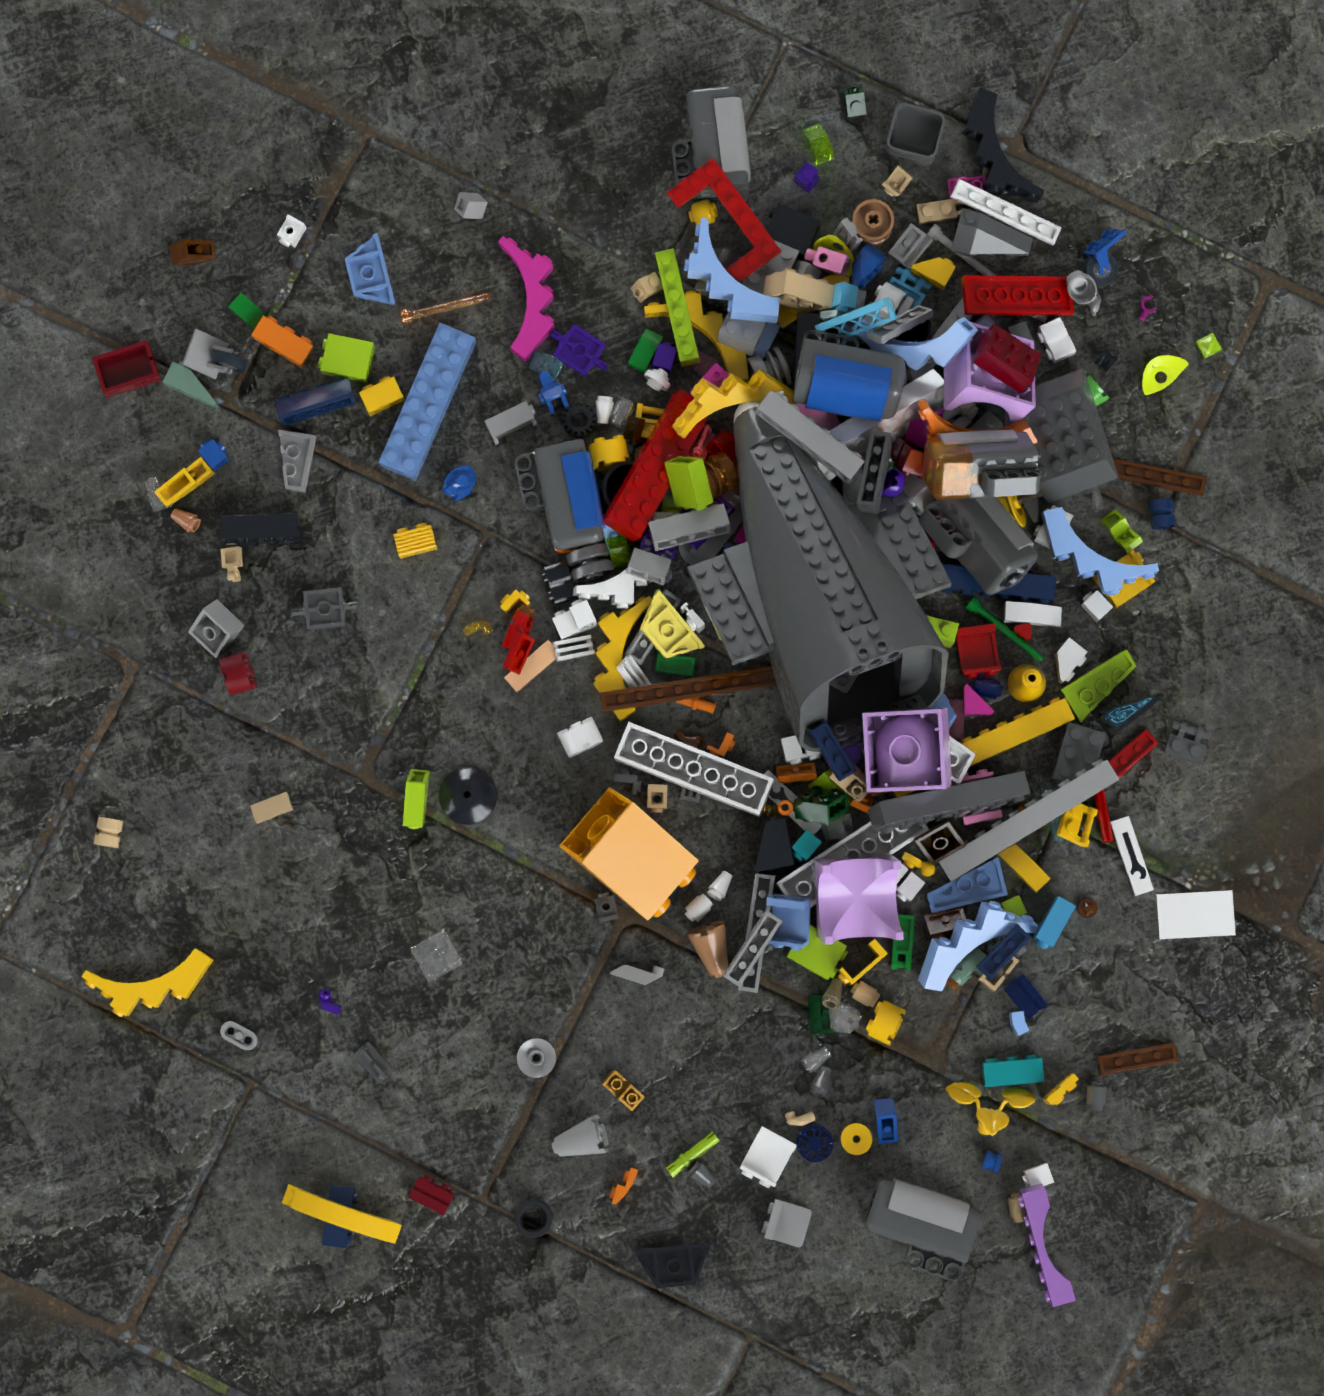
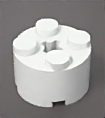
M592 717L583 720L582 723L579 721L572 724L569 731L564 729L557 733L569 758L603 742L602 736Z

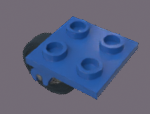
M1107 229L1101 234L1102 237L1098 241L1095 240L1088 244L1087 250L1083 252L1085 256H1088L1084 263L1083 272L1091 276L1099 287L1111 284L1117 277V261L1108 253L1107 249L1127 233L1126 230Z

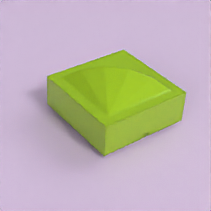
M1213 333L1195 342L1204 359L1222 350Z

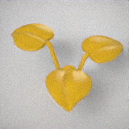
M958 1082L945 1088L949 1096L958 1103H976V1117L979 1121L977 1130L983 1135L993 1136L1008 1125L1009 1117L1002 1112L1006 1103L1009 1102L1014 1108H1025L1036 1100V1097L1029 1091L1017 1086H1010L1002 1092V1096L1005 1099L999 1109L993 1110L980 1108L978 1098L981 1096V1091L970 1083Z

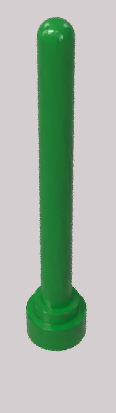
M974 596L965 607L970 613H978L990 624L995 623V628L1037 661L1043 660L1041 653L981 607L982 604L978 598Z

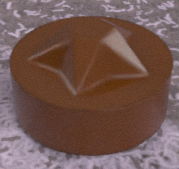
M1084 899L1077 906V911L1083 918H1092L1098 910L1097 904L1092 899Z

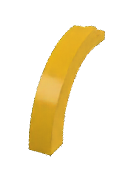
M288 1184L282 1201L283 1204L290 1206V1208L314 1218L394 1244L402 1226L389 1219L338 1204Z

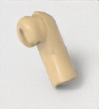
M794 1111L785 1114L786 1123L789 1125L803 1126L815 1121V1116L812 1112L798 1117L795 1116Z

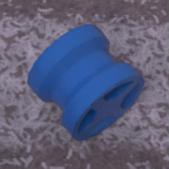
M986 1150L982 1169L986 1170L989 1168L993 1172L998 1173L1002 1154H993L991 1151Z

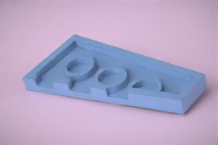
M997 857L928 893L927 898L931 913L1008 895L999 858Z

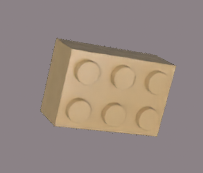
M787 268L784 271L774 272V274L766 276L763 295L780 298L779 304L806 313H815L832 308L835 286L828 284L827 280H816L809 274H798L796 270Z

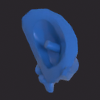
M467 465L457 467L446 476L441 491L445 495L454 497L453 502L463 499L471 493V489L476 483L477 476L471 466Z

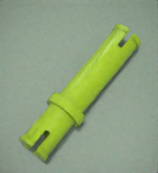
M711 1132L684 1154L681 1153L676 1161L666 1167L667 1171L674 1178L680 1171L686 1167L689 1168L692 1162L720 1142L719 1139Z

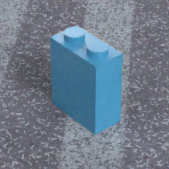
M1059 896L1055 897L1039 924L1037 932L1032 937L1035 940L1034 944L1042 949L1054 947L1076 906Z

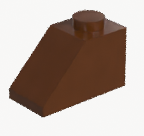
M182 239L169 246L172 265H192L216 260L213 241Z

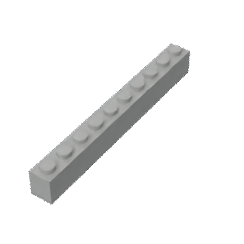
M1102 758L1092 764L1094 768L1089 771L1083 769L1076 773V779L1071 782L1069 779H1066L1058 784L1060 788L1053 792L1050 789L1041 795L1043 799L1038 802L1033 799L1024 805L1026 809L1023 811L1015 810L1008 815L1009 819L1005 822H1002L1000 819L991 825L993 829L985 832V830H982L974 835L976 839L970 843L966 840V847L939 861L950 881L955 880L1120 780L1109 761H1103Z

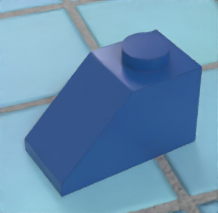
M893 1098L873 1100L879 1144L898 1142L897 1116Z

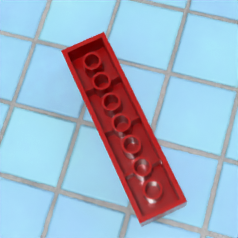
M681 389L671 396L604 515L603 521L605 525L632 542L641 538L648 522H650L670 486L664 462L678 456L686 457L709 417L708 415L699 421L685 438L679 436L672 426L676 419L685 411L687 405L694 399Z

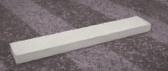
M961 179L957 180L950 196L1052 246L1055 244L1062 228Z

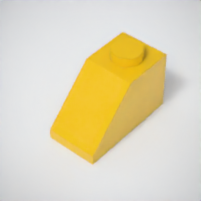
M938 257L913 264L910 273L923 277L930 284L944 290L956 266L953 265L954 263L951 260Z

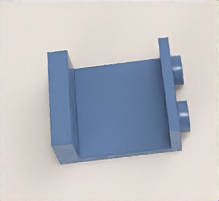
M773 894L767 897L766 905L772 906V914L783 921L768 944H772L774 948L787 946L791 950H802L803 947L809 945L811 898Z

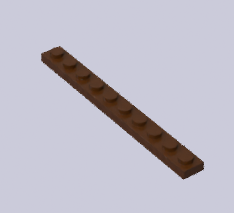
M772 666L600 692L602 710L605 713L777 686Z

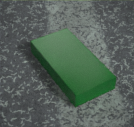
M657 652L655 672L693 678L696 658L680 655L664 658Z

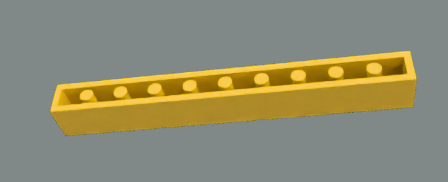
M1057 697L1049 701L1050 705L1044 708L1042 705L1031 709L1032 713L1026 716L1024 713L1013 717L1014 721L1010 723L1003 721L997 724V728L992 731L987 728L979 732V736L974 739L971 736L960 741L961 744L976 754L970 766L1074 721V715L1066 698L1060 700ZM916 790L893 791L895 798H899Z

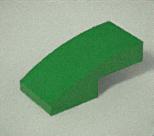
M242 293L228 306L230 310L253 330H255L263 316L268 318L264 312Z
M646 328L628 365L645 373L653 359L658 344L662 342L663 336Z

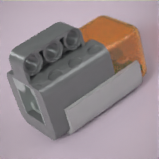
M1002 429L938 433L937 437L929 438L924 446L922 476L931 495L937 500L1032 495L1039 492L1041 472L1037 462L1038 452L1027 432Z

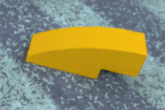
M200 457L190 466L179 471L154 492L163 504L168 507L216 473L205 459Z
M1015 843L997 853L1011 870L1035 893L1051 879Z

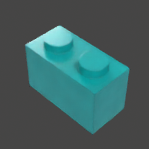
M806 830L792 846V856L799 862L802 860L806 862L822 842Z

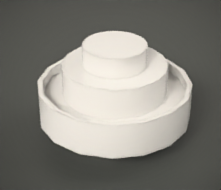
M658 368V370L648 369L644 374V377L648 380L647 384L656 391H660V389L668 391L671 386L668 382V373L661 368Z

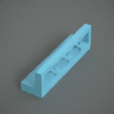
M887 297L815 325L816 331L828 333L827 329L833 327L839 330L838 335L845 333L846 335L843 336L851 337L897 319L890 298ZM887 306L890 318L884 319L878 316L881 308ZM865 314L874 317L869 326L861 323ZM847 321L856 324L853 332L844 329Z

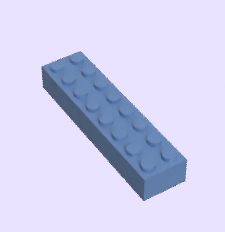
M439 323L379 460L381 467L414 481L417 480L475 347V337Z

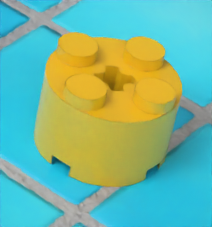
M623 435L613 436L609 440H605L604 437L594 439V443L588 447L594 471L596 469L597 471H608L619 462L630 461L626 439H624Z
M884 1000L883 1003L878 1002L874 1010L876 1014L875 1019H870L866 1030L869 1032L868 1036L890 1046L891 1041L889 1039L894 1040L903 1021L900 1015L901 1013L905 1015L906 1010Z

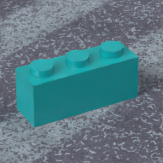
M1037 1054L1025 1055L1024 1060H1017V1056L1005 1057L1006 1061L998 1062V1058L986 1059V1063H981L984 1087L1045 1082L1042 1058H1037Z

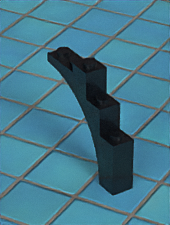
M980 87L975 94L961 134L970 140L979 141L972 161L980 167L989 168L982 188L992 195H1000L1003 190H1006L1011 195H1019L1028 202L1037 203L1041 199L1044 189L1032 184L1015 170L1001 150L997 139L994 112L998 94Z

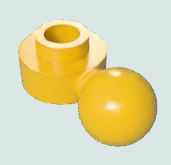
M904 852L901 858L904 861V866L912 870L914 867L919 868L921 874L926 877L932 876L935 873V865H932L930 861L922 862L915 856Z

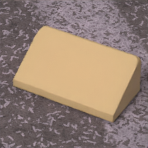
M287 792L250 805L257 824L294 810Z

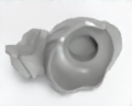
M1080 270L1074 271L1066 278L1068 294L1076 303L1087 304L1091 314L1095 316L1101 303V296L1097 292V285L1088 274Z

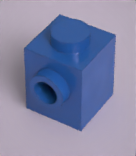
M214 439L211 441L206 440L200 445L198 452L214 472L229 461V458L224 453L226 448L220 441L216 443Z

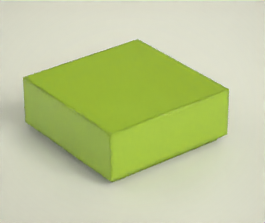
M1019 895L1001 903L1004 911L1014 913L1016 916L1027 913Z

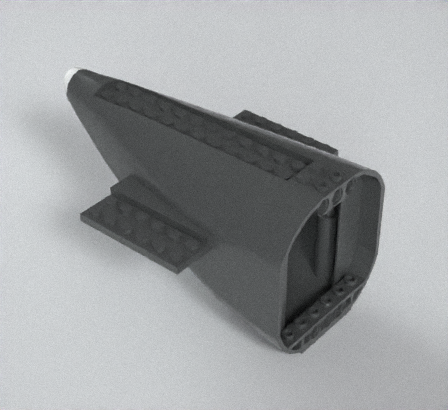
M755 401L740 403L734 414L733 427L740 505L746 542L725 549L722 555L688 566L687 571L731 664L735 665L769 653L774 677L799 745L808 751L820 752L808 731L826 721L842 748L845 749L864 742L862 713L881 710L930 708L943 694L948 651L916 599L951 587V581L923 527L920 525L919 519L904 491L895 497L881 498L878 514L859 511L857 503L847 504L804 450L755 414L760 403ZM846 672L849 675L858 674L847 693H843L829 684L830 681Z

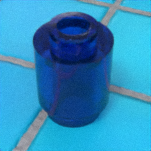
M977 677L973 690L979 696L996 700L997 696H1001L1003 686L1000 685L998 680Z

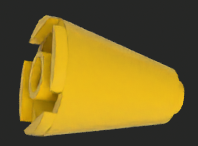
M1023 664L1014 668L1010 673L1008 689L1016 700L1022 703L1038 700L1045 692L1046 678L1038 667L1031 664Z

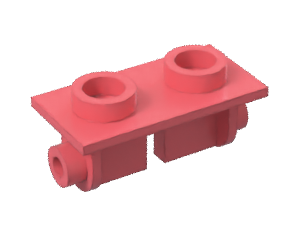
M705 424L702 427L686 457L703 458V462L705 461L708 454L706 446L715 437L712 434L710 425Z

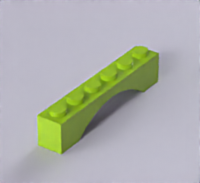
M674 248L655 252L681 366L685 367L701 363Z

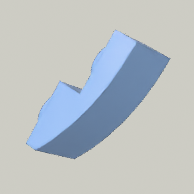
M767 324L753 356L759 354L764 359L765 351L769 350L780 328L779 324Z

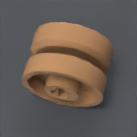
M866 200L859 204L853 213L852 222L857 228L858 238L862 237L863 239L861 244L866 246L869 243L873 247L879 246L886 242L892 233L894 225L893 211L881 200Z

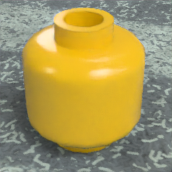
M708 199L693 203L691 211L688 212L691 222L699 225L701 218H708L709 224L715 222L716 217H718L715 203H711Z

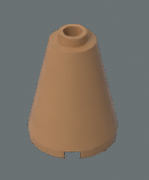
M722 921L712 922V925L709 926L701 925L687 933L710 976L714 975V978L722 977L728 968L726 926Z

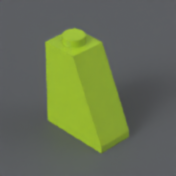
M410 769L406 781L403 826H407L410 829L423 827L430 771Z

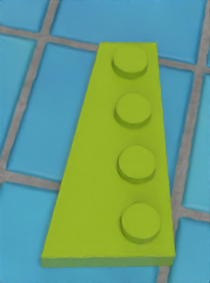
M1127 649L1060 689L1079 723L1136 667Z

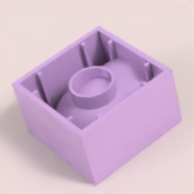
M970 322L978 331L952 363L944 367V409L952 411L954 408L966 403L987 402L1005 409V426L1016 423L1036 407L1035 377L1034 381L1027 388L1018 393L974 364L973 359L981 335L990 327ZM1013 335L1014 337H1016L1017 339H1019L1020 341L1034 349L1033 340Z
M948 707L881 710L862 713L867 792L947 789L952 786Z

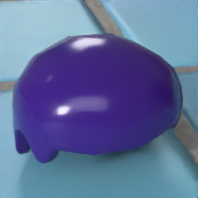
M892 468L886 473L883 496L895 497L902 492L905 485V475L900 469Z

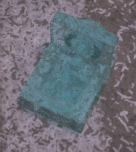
M536 351L529 369L538 373L547 371L552 379L556 380L563 363L552 355Z

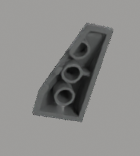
M962 208L951 252L966 256H976V254H987V256H994V254L1029 256L1033 238L980 212Z

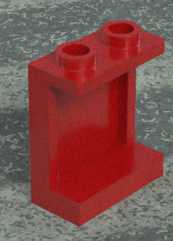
M995 623L958 628L956 643L961 677L966 676L967 679L978 678V674H986V677L995 676L997 672L1001 671L995 637Z

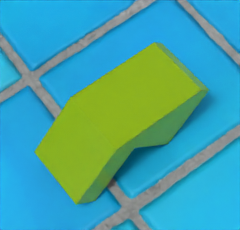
M1116 509L1100 520L1114 541L1127 553L1143 542L1141 537L1130 528L1126 518Z

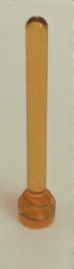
M484 293L416 311L404 309L400 310L403 325L411 324V321H414L416 318L488 301L491 296L489 293Z

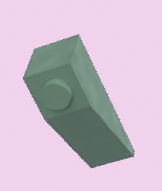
M180 361L178 364L172 362L163 380L164 385L212 408L218 409V404L192 371L182 365Z

